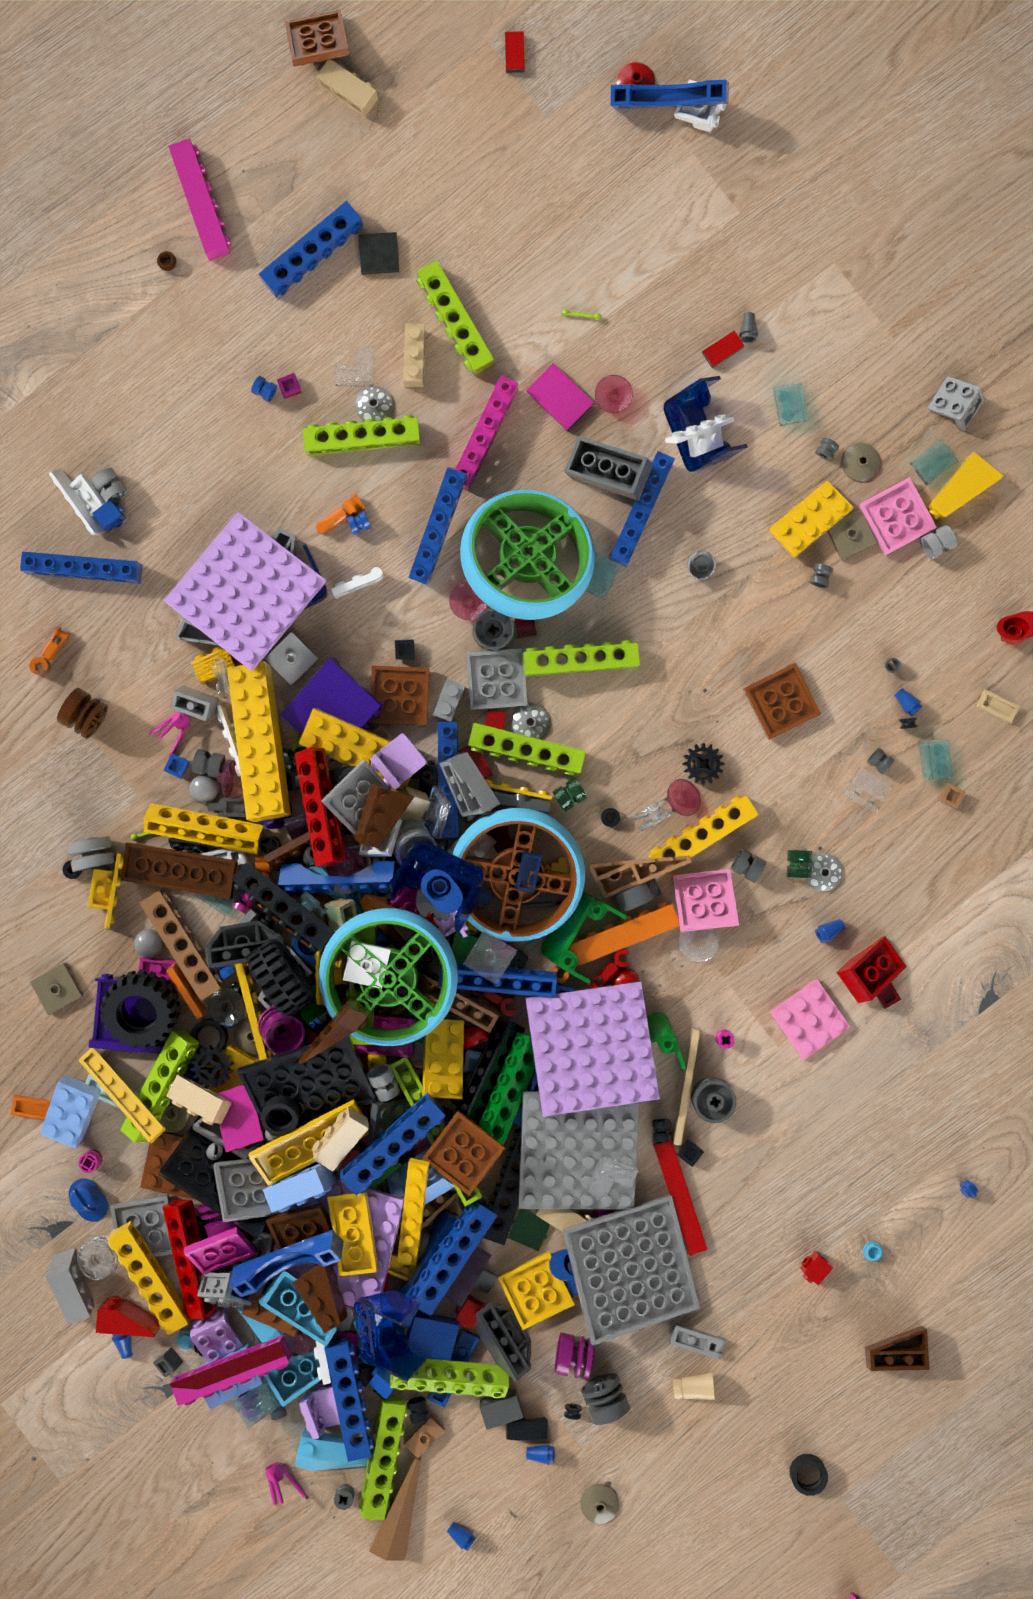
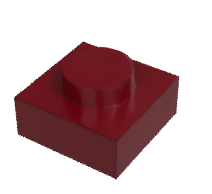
M515 619L518 639L537 635L535 620Z
M892 983L876 996L883 1009L901 1000Z

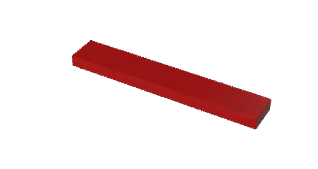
M672 1140L653 1144L669 1195L673 1198L679 1226L689 1256L708 1250Z

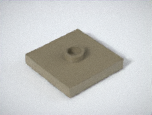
M861 509L844 516L827 531L841 560L877 544Z
M66 963L30 981L48 1015L83 997Z

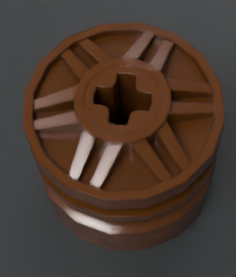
M76 688L62 704L57 715V722L67 728L74 727L75 733H81L83 738L88 739L103 723L108 712V705L103 702L100 703V700L97 698L91 700V694L81 688Z

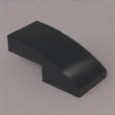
M524 1417L507 1423L506 1439L516 1441L547 1439L548 1419L545 1417L526 1419Z

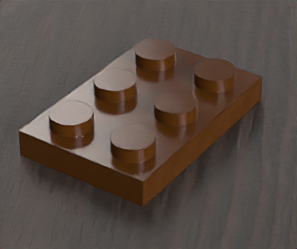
M322 1203L268 1216L266 1219L278 1250L332 1230Z

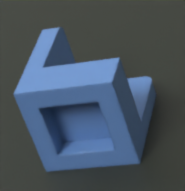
M467 1049L464 1073H467V1071L473 1072L482 1053L481 1049Z

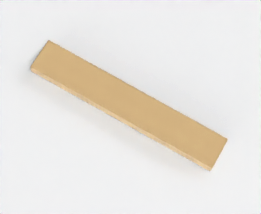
M691 1027L685 1060L686 1069L683 1072L672 1137L674 1145H682L700 1038V1030L698 1028Z

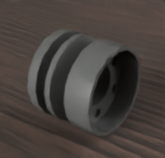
M494 609L483 611L478 615L473 624L472 633L475 642L485 650L495 651L502 649L513 637V620L511 617L501 614ZM491 626L498 630L494 636L491 635V632L487 631Z
M604 1374L593 1378L582 1386L581 1393L586 1405H589L588 1411L593 1424H608L620 1419L629 1412L630 1405L625 1393H622L623 1387L618 1374Z

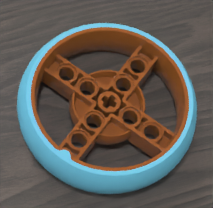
M508 808L492 812L480 818L464 832L452 853L449 876L462 891L463 901L459 910L468 922L479 931L496 939L523 942L546 936L558 929L569 919L578 906L583 893L585 865L576 840L557 820L532 809ZM518 824L513 847L504 849L493 859L468 855L475 842L487 832L500 826ZM539 828L554 837L562 846L569 861L570 874L547 870L541 860L538 875L542 879L536 882L534 893L516 890V878H514L516 872H519L521 860H518L515 856L517 853H523V851L533 852L532 845L535 829ZM527 834L530 839L523 842L519 839V836ZM480 864L484 867V870L478 872L473 867ZM495 868H501L503 870V873L501 875H495L493 873V870ZM464 876L489 881L494 893L503 900L499 921L488 917L475 906L466 891ZM530 876L528 877V885H523L524 887L531 888L529 884ZM557 878L561 882L559 885L554 886L550 881ZM511 890H516L519 894L516 897H511L508 893ZM541 891L566 895L561 904L545 918L533 923L517 925L521 903L532 900ZM513 909L515 913L513 915H507L505 913V910Z

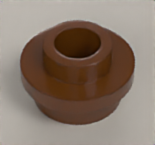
M164 251L159 254L157 264L162 270L171 271L176 266L177 260L173 253ZM165 260H170L169 264H164Z

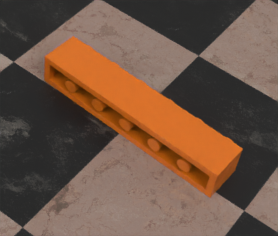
M667 901L659 903L654 910L644 909L638 912L639 916L634 918L631 915L627 916L626 919H620L621 923L616 925L613 922L602 926L603 930L599 932L592 930L585 933L586 937L581 939L575 937L568 950L575 953L578 958L576 967L680 926L673 904H667Z

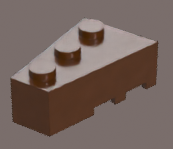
M371 783L354 839L360 844L379 848L412 802L414 796L401 790H394L390 787Z
M317 1264L292 1282L324 1334L348 1317L342 1293L338 1288L337 1275L334 1273L332 1264L325 1267Z
M919 1326L866 1346V1367L870 1371L930 1370L927 1329Z

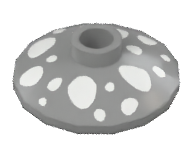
M370 386L364 388L358 394L355 408L358 416L363 421L367 419L383 421L384 418L390 417L393 410V401L391 395L385 389L379 386ZM375 400L377 401V404L375 406H371L370 402Z
M536 704L519 707L512 717L513 731L517 734L541 739L549 728V717L546 711ZM528 719L534 720V724L532 726H529L527 724Z
M829 854L813 856L807 862L804 869L807 883L813 889L819 891L834 889L840 883L843 876L840 862ZM823 869L828 870L827 876L822 875Z

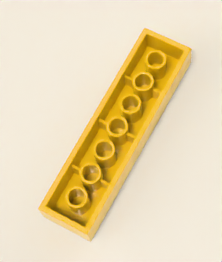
M261 661L253 672L244 665L227 668L246 819L252 822H259L291 816L271 665Z

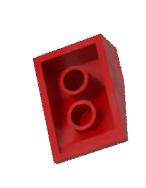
M883 936L849 960L836 973L857 1003L872 1001L907 966L886 936Z
M110 1296L97 1309L96 1333L155 1337L161 1327L156 1316L127 1299H121L120 1296Z

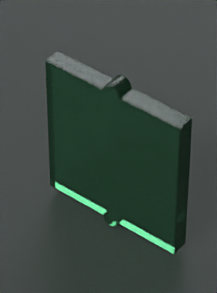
M520 1209L515 1221L512 1222L513 1226L508 1238L539 1251L543 1240L547 1238L546 1233L550 1224L535 1214Z

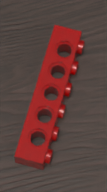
M310 747L294 754L315 867H331L345 862L346 858L338 818L321 802L332 790L325 748Z
M176 1199L162 1206L185 1311L187 1319L204 1320L217 1312L216 1304L206 1303L204 1298L197 1296L202 1273L184 1254V1247L201 1241L192 1200Z

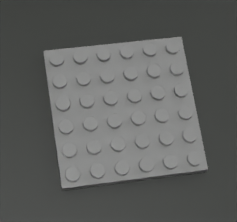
M523 1091L518 1208L622 1210L634 1208L639 1102L543 1117L539 1092Z
M663 1196L636 1205L628 1210H620L562 1229L592 1345L700 1309L672 1196Z

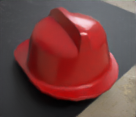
M1023 611L1001 618L996 627L997 632L1001 636V641L1017 645L1026 638L1032 637L1033 612Z

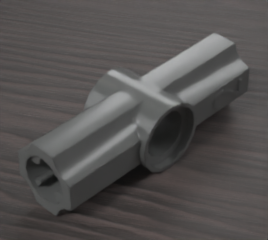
M493 792L500 802V805L492 808L494 810L526 808L549 815L551 803L549 801L532 799L530 796L521 794L509 795Z

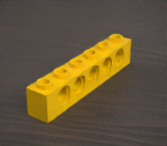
M739 794L730 800L731 804L725 807L723 804L714 810L715 814L712 816L705 815L700 818L698 825L694 827L690 825L683 829V834L676 838L674 835L665 841L667 844L660 848L658 845L649 851L650 855L647 857L648 859L665 858L664 853L667 849L673 850L674 857H693L759 814L747 795L741 797ZM732 808L738 810L739 815L736 819H732L729 815ZM717 818L722 821V827L718 830L713 826V821ZM701 828L706 831V837L702 840L697 837V831ZM683 839H688L690 842V847L687 850H683L680 846Z
M150 803L144 816V832L237 851L258 854L259 844L263 839L264 825Z
M133 1221L113 1230L107 1239L109 1247L118 1255L120 1264L123 1267L125 1266L130 1280L137 1285L140 1296L145 1298L149 1304L150 1312L155 1314L159 1320L161 1329L170 1335L188 1325L190 1319H187L184 1302ZM125 1245H130L132 1249L126 1248ZM135 1261H140L142 1265L136 1264ZM145 1277H150L152 1281L146 1280ZM155 1293H160L162 1296L159 1297Z

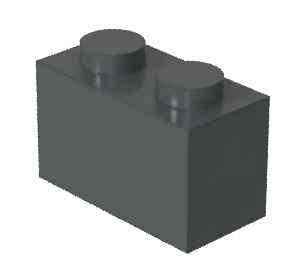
M508 1389L505 1398L485 1396L480 1401L479 1408L487 1430L524 1418L517 1389Z

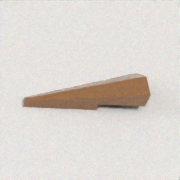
M691 856L592 863L588 866L605 899L689 864L693 860Z
M414 1457L390 1504L385 1520L382 1521L370 1544L369 1552L386 1561H404L406 1557L421 1462L420 1457L418 1459Z

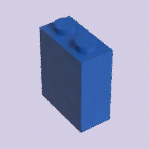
M417 1311L409 1327H406L408 1328L406 1335H403L401 1340L404 1354L419 1358L450 1361L459 1329L457 1320L435 1314L430 1316L427 1313Z

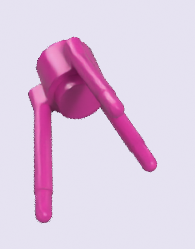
M179 711L174 712L168 719L149 733L153 735L171 722L159 735V738H162L174 726L178 729L182 727L169 754V758L172 753H175L186 730L191 726L188 724L191 719Z
M275 1462L265 1468L273 1505H277L275 1490L280 1504L284 1503L278 1484L284 1478L283 1474L286 1475L302 1497H306L302 1488L288 1472L285 1464L280 1465L279 1462Z

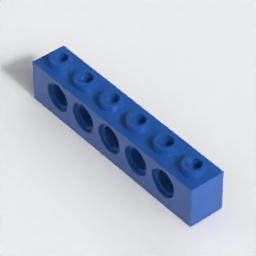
M345 201L259 273L261 281L276 298L279 295H284L292 284H296L303 279L305 273L313 271L323 258L327 259L330 257L335 248L343 246L347 242V238L352 234H357L363 226L362 218L348 201ZM340 224L346 225L344 229L337 228ZM325 236L332 237L331 240L327 242L323 241V238ZM311 248L317 249L313 254L308 253ZM297 260L302 261V264L299 266L293 265ZM281 273H288L285 278H279Z
M657 451L652 462L653 468L640 500H635L609 560L627 567L675 458Z
M447 467L408 578L425 585L430 583L468 473Z
M22 551L20 571L31 575L141 584L143 565L138 561Z
M437 722L439 838H459V808L440 766V763L458 754V723Z
M441 962L439 970L438 987H442L443 982ZM456 963L458 972L457 989L555 998L556 972Z
M427 1092L340 1171V1180L356 1196L360 1192H365L370 1187L371 1182L376 1178L382 1177L385 1170L390 1165H395L399 1161L400 1156L405 1152L412 1150L420 1138L423 1139L429 1134L431 1128L442 1123L446 1116L444 1108ZM422 1116L428 1117L425 1121L419 1120ZM408 1129L413 1130V1132L410 1134H404V1132ZM391 1143H398L396 1147H389ZM377 1156L384 1157L380 1161L374 1160ZM363 1169L369 1170L366 1174L359 1173Z
M478 1200L465 1207L460 1218L455 1221L450 1233L443 1239L438 1251L433 1254L426 1269L421 1272L416 1284L411 1287L407 1298L413 1306L430 1316L433 1314L497 1217V1214L490 1207Z
M349 1337L330 1340L324 1350L347 1460L350 1462L371 1457L374 1440L373 1436L369 1437L370 1421L369 1417L365 1418L364 1411H367L365 1399H361L360 1395L363 1392L361 1380H357L356 1374H359L358 1363L353 1361L352 1355H355L354 1344L350 1343ZM343 1358L346 1359L347 1362L341 1364L337 1360ZM344 1377H348L351 1379V1381L344 1382L341 1379ZM352 1396L355 1399L352 1401H348L346 1397ZM357 1415L359 1418L351 1419L350 1416ZM354 1434H361L362 1437L356 1438V1437H354L353 1435H354Z

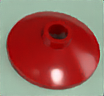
M633 62L625 65L620 70L617 77V85H655V77L647 65ZM637 76L640 79L634 80L633 77Z

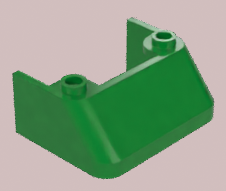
M583 891L578 906L569 919L545 938L541 946L542 955L563 970L589 984L590 978L575 970L578 958L575 953L568 950L587 916L594 920H599L605 916L608 910L624 919L627 916Z
M662 1012L647 1015L651 1043L657 1042L659 1049L663 1053L670 1054L675 1052L682 1070L686 1069L668 1017Z

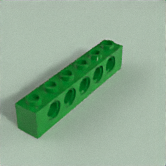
M518 1032L478 1125L503 1145L522 1102L523 1091L526 1092L535 1070L531 1037Z

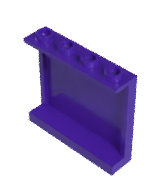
M333 657L327 660L283 711L281 716L301 735L314 707L367 730L371 726L369 722L373 717L376 719L384 711L382 707L385 703H380ZM326 756V758H327L330 762L335 761L334 759H332V758Z
M102 974V976L95 978V981H98L93 1038L89 1040V1048L160 1054L172 1030L163 1041H159L154 1046L149 1044L147 1048H140V1045L136 1048L129 1047L130 1044L122 1045L119 1043V1039H113L110 1036V1030L106 1031L104 1028L106 1022L101 1021L100 1015L103 1012H101L100 1007L104 995L118 978H113V974ZM166 979L165 982L169 984L171 983V980ZM171 983L174 986L173 992H176L175 984ZM141 996L125 998V1008L131 1017L142 1022L156 1020V1009L149 1000Z

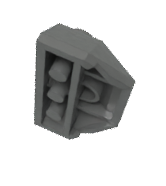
M260 921L220 926L205 948L208 968L247 962L248 954L268 940L277 939L283 944V938Z
M489 1302L476 1313L477 1332L496 1364L515 1381H518L531 1369V1339L526 1330H522L512 1307Z

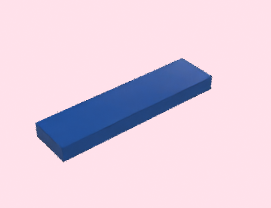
M463 1328L454 1345L450 1361L468 1362L480 1337ZM430 1391L427 1399L445 1408L452 1393Z

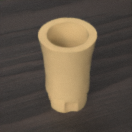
M712 1372L682 1377V1379H673L675 1399L684 1397V1400H715Z

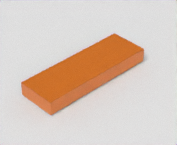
M176 962L167 969V974L194 1016L199 1019L205 1014L207 1009Z

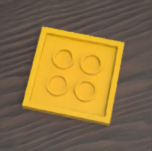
M550 1251L498 1275V1280L522 1330L575 1305L565 1282L551 1274L549 1261L552 1254Z

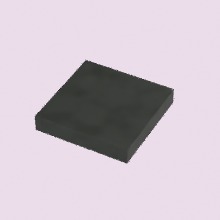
M397 232L359 235L362 275L399 272Z

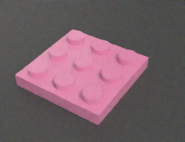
M910 477L858 505L885 556L937 528Z
M730 869L673 875L680 932L739 925Z
M817 979L770 1011V1014L803 1060L850 1028V1025Z

